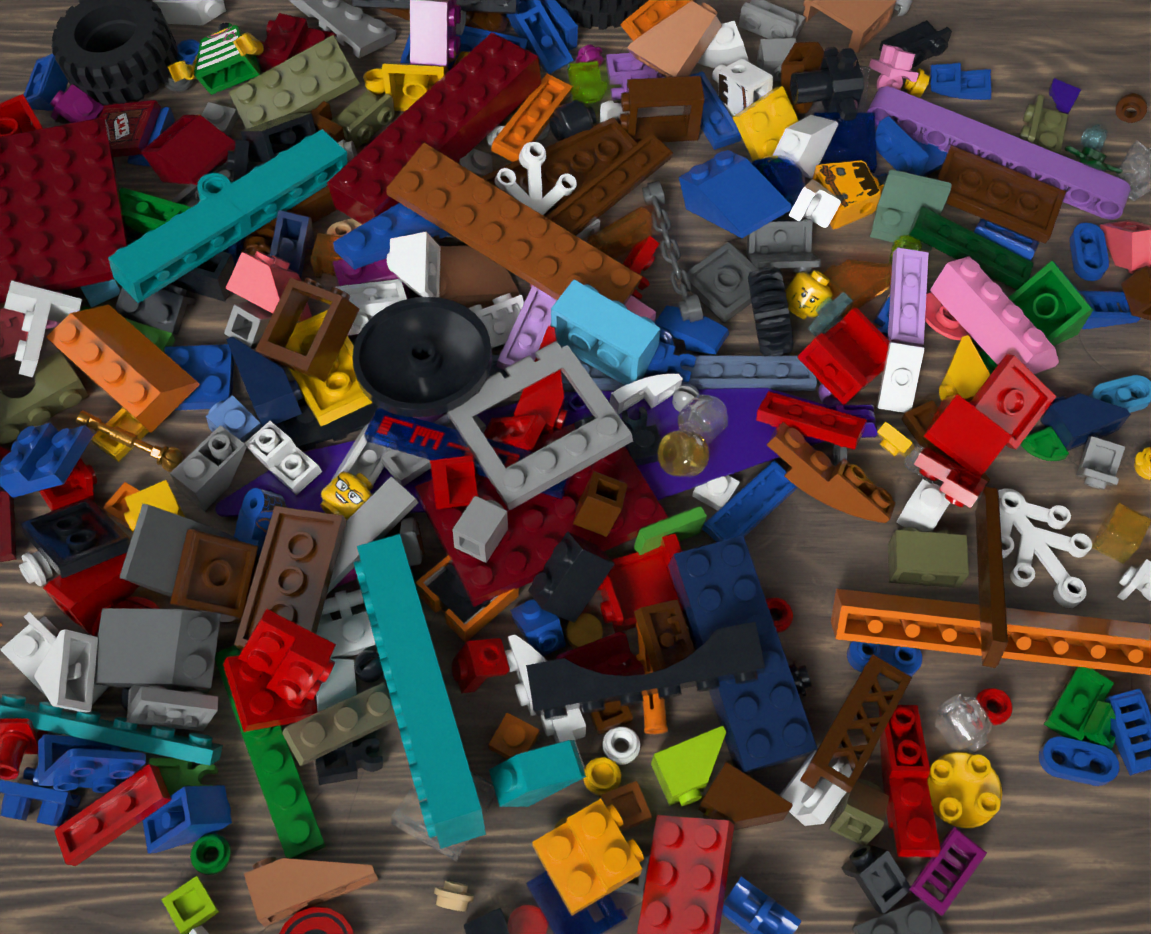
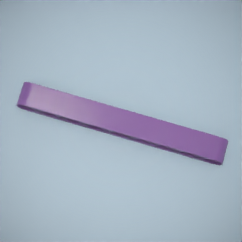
M884 86L879 88L867 110L866 116L868 121L877 127L879 121L889 116L915 141L926 145L928 143L933 144L945 152H948L952 145L1066 191L1063 199L1064 203L1104 219L1114 220L1122 215L1131 191L1130 185L1118 177L1088 167L1078 161L893 87Z

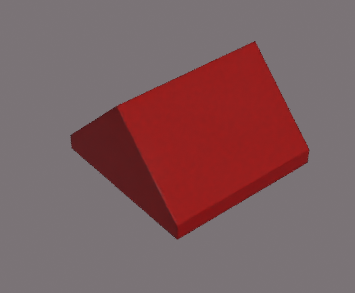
M955 394L945 398L940 403L924 437L965 469L981 477L1012 438V435L960 395Z

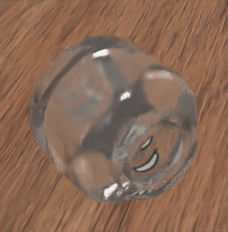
M701 394L694 397L681 409L677 417L680 431L691 432L688 433L691 437L684 433H681V435L687 441L698 444L692 436L694 433L700 437L703 445L710 444L728 425L727 409L724 403L710 395Z
M957 694L936 708L938 715L935 718V726L952 749L962 750L967 748L972 753L989 742L986 735L992 729V721L976 698L963 697L962 694Z

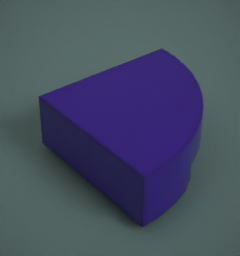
M1054 78L1049 88V96L1057 104V110L1069 114L1081 89Z

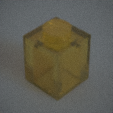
M1118 503L1103 521L1092 544V548L1124 564L1140 547L1150 526L1151 519Z

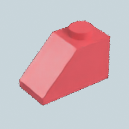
M1130 220L1100 224V228L1105 234L1106 246L1115 266L1128 269L1130 274L1145 266L1151 267V225Z

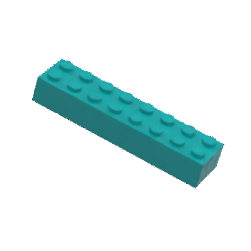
M398 534L359 545L357 549L360 560L353 563L418 799L421 801L419 804L429 838L437 836L440 849L486 835L482 808L401 536Z

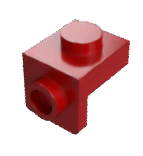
M80 457L64 484L40 490L39 492L51 512L86 498L94 500L93 485L97 484L95 471L90 464L85 465Z
M500 638L467 641L452 662V674L454 679L459 682L461 694L475 692L487 677L506 675L510 671L504 646Z

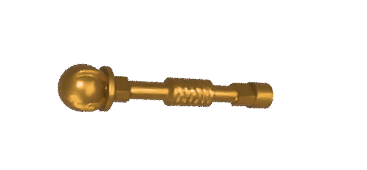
M83 410L77 417L76 423L86 425V427L95 431H102L108 434L110 439L130 448L134 446L151 454V457L157 459V464L162 465V468L168 472H172L184 460L181 451L176 447L169 448V446H164L161 448L157 445L152 446L137 439V435L118 426L111 427L103 423L101 419Z

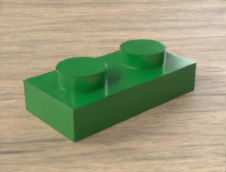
M1076 667L1046 718L1044 725L1063 737L1082 741L1085 737L1083 730L1097 702L1105 701L1114 682L1091 668Z

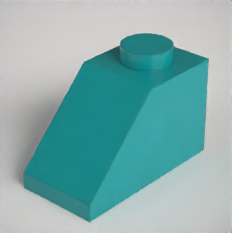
M568 740L517 754L489 769L499 807H529L586 777L575 740Z

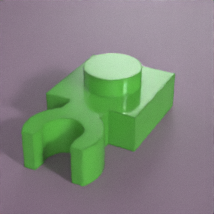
M150 758L149 764L159 767L170 796L184 786H213L202 785L201 780L206 774H218V768L214 764L210 766L200 764L195 769H191L192 762L176 758Z

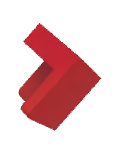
M472 455L430 460L436 510L468 506L474 496L478 497L474 458Z

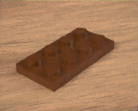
M952 145L946 154L937 177L940 181L952 184L946 204L1044 244L1051 237L1066 193L1064 190Z
M274 506L234 643L237 648L243 649L266 609L315 634L317 633L347 522L343 515Z

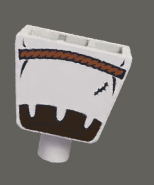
M740 59L727 67L721 64L712 73V79L718 83V96L731 117H734L771 91L773 86V76L744 59Z

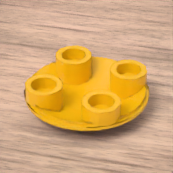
M951 752L939 757L930 766V774L927 781L933 812L946 823L960 828H974L990 821L999 811L1002 800L1001 783L995 770L991 767L990 761L985 756L974 755L968 752Z

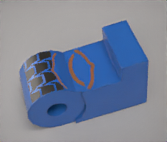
M252 488L244 497L234 537L238 538V541L257 545L256 557H260L274 506L286 507V503L280 494Z

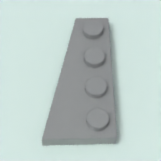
M289 0L308 17L319 19V26L325 31L332 30L337 34L336 40L343 46L349 44L357 58L366 56L395 41L396 30L387 26L382 20L374 19L365 14L360 8L351 6L342 0Z

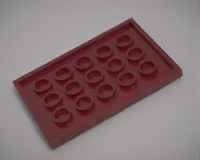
M105 117L0 137V303L6 302L11 280L53 292L114 280L108 257L113 255L118 249L128 246V239L109 129Z
M574 423L563 427L562 430L554 431L553 434L548 433L540 436L532 450L509 452L519 454L520 458L518 461L574 431ZM625 446L511 510L507 508L480 464L475 462L478 497L485 501L493 500L499 503L504 510H507L508 518L507 532L487 563L454 548L452 529L468 506L436 510L433 480L415 486L416 495L447 556H449L451 564L454 566L473 607L512 589H517L533 582L535 576L544 571V566L551 557L554 548L561 542L567 531L596 544L603 551H606L637 538L640 528L668 518ZM499 454L498 457L503 465L508 456ZM593 471L628 484L622 510L607 537L573 524L579 499Z

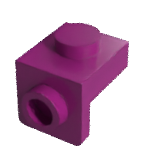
M72 84L66 92L59 90L50 103L54 107L50 117L57 120L61 115L71 123L96 119L104 106Z

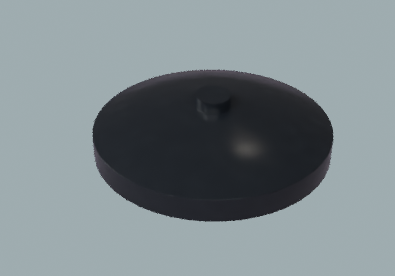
M417 297L394 303L374 315L357 336L352 360L360 388L375 405L396 415L429 417L449 412L463 405L480 390L491 369L492 349L485 325L469 308L444 298Z

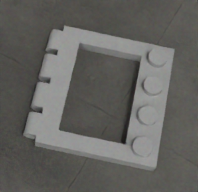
M557 341L535 352L538 361L534 362L530 356H527L505 368L508 375L507 378H504L500 372L488 377L477 394L463 405L448 412L449 418L509 510L633 442L632 433L570 347L566 345L561 348ZM561 369L595 419L505 468L472 417Z

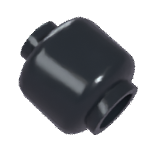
M574 100L555 108L553 117L550 118V127L555 138L560 141L579 132L592 129L597 119L591 106L586 107L582 101Z

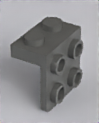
M796 219L769 222L747 235V259L757 268L777 267L779 270L780 268H793V272L797 273L801 271L809 273L812 272V267H821V259L812 253L813 221L811 219H802L799 222Z

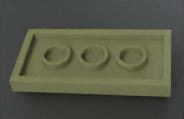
M332 35L229 91V94L246 129L287 114L308 113L316 109L323 101L328 102L358 86L360 83L337 40Z

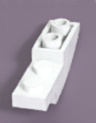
M517 635L508 636L509 650L505 651L510 668L509 672L516 671L520 682L515 685L519 703L521 706L527 705L530 715L533 716L536 713L533 710L526 665L547 662V660ZM579 708L567 710L568 716L561 719L545 720L544 715H541L546 736L553 735L556 744L585 737L586 724ZM578 750V753H579V756H580V759H581V762H582V765H583V768H584V764H583V761H582L580 752H579V750Z

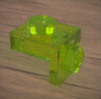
M598 61L569 63L567 71L570 85L573 86L571 91L573 101L580 100L586 104H591L602 100L608 85L607 81L601 80Z

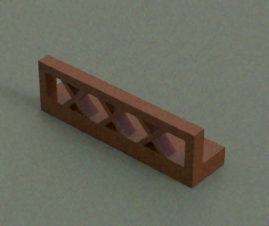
M872 654L800 781L814 789L819 779L823 777L847 793H850L912 677ZM879 673L899 684L897 689L882 692L877 680ZM877 701L882 717L868 719L862 703ZM862 728L867 744L852 746L847 730ZM861 754L860 758L857 760L856 755ZM847 757L852 770L849 778L828 765L832 758Z

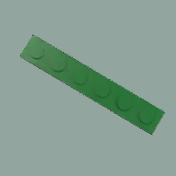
M234 645L216 652L215 661L285 856L289 859H299L326 847L289 745L282 734L283 729L281 725L243 732L223 666L227 657L240 655L242 649Z

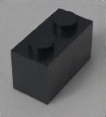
M291 113L240 132L242 139L249 141V161L268 162L280 152L286 151L300 143L305 137L315 134L316 128L311 113Z
M567 531L561 542L554 548L551 557L544 566V571L535 576L528 591L541 609L575 623L614 566V562L601 547Z

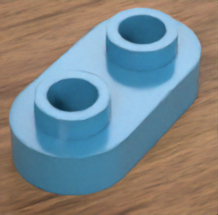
M1132 375L1101 383L1094 388L1089 396L1125 408L1131 413L1145 409L1151 403V381L1144 376Z

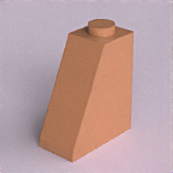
M690 1L632 41L627 49L635 59L664 77L689 76L722 26L716 16L718 12L706 3H702L700 6Z

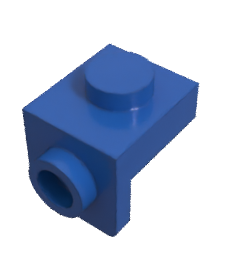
M535 599L526 601L524 604L510 610L513 621L527 643L542 656L566 646L558 616L541 609Z

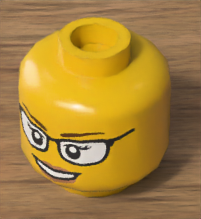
M343 471L321 491L323 502L320 506L325 513L343 515L348 520L372 496L370 490L373 489V485L361 473L353 475Z

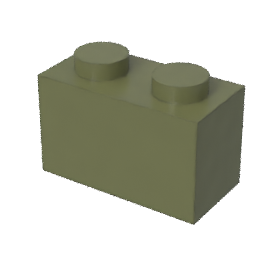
M910 527L895 530L888 543L889 583L960 588L969 575L967 535L955 534L949 530H941L935 533L920 532L918 529Z

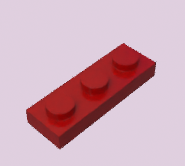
M768 391L759 406L756 421L773 427H778L784 422L790 428H795L806 437L817 438L854 450L864 433L867 419Z
M148 764L54 830L67 865L77 866L172 800L159 767Z

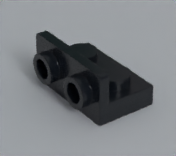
M926 20L881 41L879 50L882 51L883 44L900 47L903 51L915 54L912 67H916L922 61L933 56H939L947 49L952 30L946 27L937 31Z

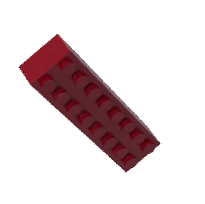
M491 32L327 182L335 208L363 225L398 204V201L387 195V187L423 143L459 163L461 158L465 157L542 84L538 56Z

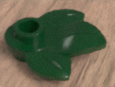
M1066 146L1064 149L1075 155L1076 158L1080 159V163L1105 172L1109 170L1118 174L1123 172L1122 169L1103 163L1107 156L1084 146L1081 152L1072 146Z

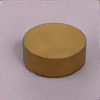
M586 613L580 614L575 623L569 621L566 629L567 641L573 649L601 639L603 635L601 622L595 616Z

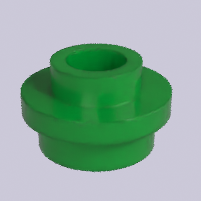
M205 835L199 838L193 845L190 854L191 863L198 872L204 875L217 874L229 864L231 847L227 840L220 835ZM211 849H217L218 857L212 862H207L205 860L206 853Z

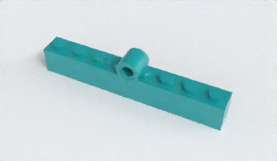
M321 129L315 134L305 137L300 143L290 149L280 152L275 158L265 164L255 167L250 173L235 182H230L226 176L219 173L204 175L197 184L200 200L198 204L181 214L175 215L170 221L155 230L148 231L140 239L118 249L113 255L108 257L113 278L137 303H140L275 219L278 215V210L287 211L328 186L327 182L347 165V151Z

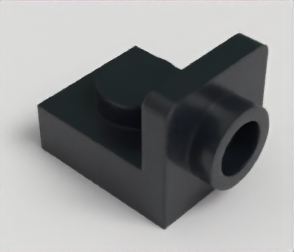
M873 845L861 846L851 853L850 860L841 867L845 875L856 878L874 909L884 914L910 892V884L890 852L886 849Z

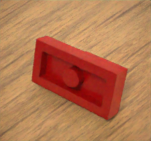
M648 236L632 247L623 265L637 274H640L641 271H646L654 262L655 256L653 254L660 243L652 236ZM643 276L638 285V288L641 290L650 285L649 281ZM636 289L632 294L638 300L643 297Z

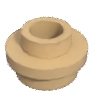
M445 881L444 887H435L434 894L437 895V906L457 911H467L468 903L473 902L474 895L467 893L468 885L453 881Z

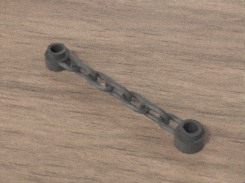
M660 180L647 183V187L642 188L646 206L652 205L654 211L651 213L654 229L662 232L664 240L661 242L660 248L665 261L672 263L674 271L671 272L670 279L673 289L676 293L682 294L683 301L678 302L682 320H689L690 323L703 320L698 295L688 296L687 293L691 289V283L687 272L679 268L677 261L680 259L681 253L676 240L669 238L668 230L671 227L668 213L659 207L665 205ZM661 213H662L663 216H664L666 225H665L664 222H661V223H660V227H659V226H658V223H657V220H656V217H657L658 219H661ZM671 243H672V244H673V247H674V250H675V253H674V252H671V253H670V258H669V257H668V254H667V251H666V248H665V245H666L667 249H670V248H671ZM681 274H682V275H683V278H684V281H685V284H684V283H681V284H680V289H679V288H678V285H677V282H676V279H675V276H676V278L679 280V279H681Z

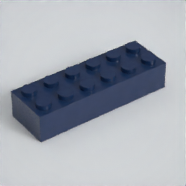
M744 536L734 537L674 554L668 568L696 650L705 644L719 628L756 622L765 672L758 674L759 680L755 682L736 684L735 679L719 682L720 688L709 690L720 726H724L726 730L724 738L733 766L741 772L748 774L808 756L818 749Z

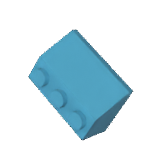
M574 279L551 308V327L555 328L556 341L561 348L568 345L578 359L623 385L643 379L659 346L661 328L651 319L636 315L629 311L621 302L612 301L599 294L591 285H583Z

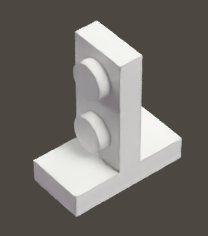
M11 280L4 308L25 313L22 330L28 332L26 341L19 340L15 360L21 361L19 374L33 377L40 355L47 320L61 323L70 313L80 310L82 299Z

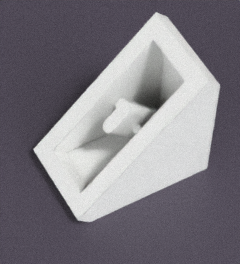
M67 629L59 632L34 675L52 706L85 713L91 712L98 637Z

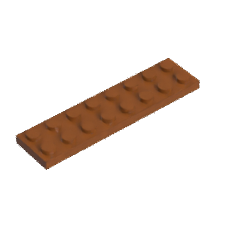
M426 143L421 145L387 187L388 196L555 300L559 299L574 279L583 285H591L599 294L612 301H619L625 305L641 282L642 276Z

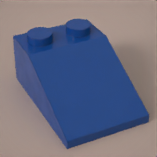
M729 150L717 153L714 158L703 164L693 166L689 172L679 177L686 210L740 238H744L792 210L791 204L747 158Z

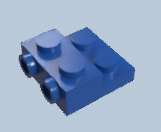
M50 422L37 427L29 426L17 436V440L13 442L12 451L1 460L0 486L14 498L64 484L94 434L86 425L58 431Z

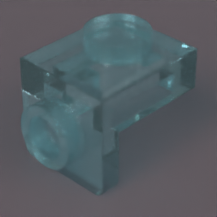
M845 292L841 293L835 300L828 297L815 310L819 316L808 327V330L815 337L820 333H826L840 322L838 317L853 300Z

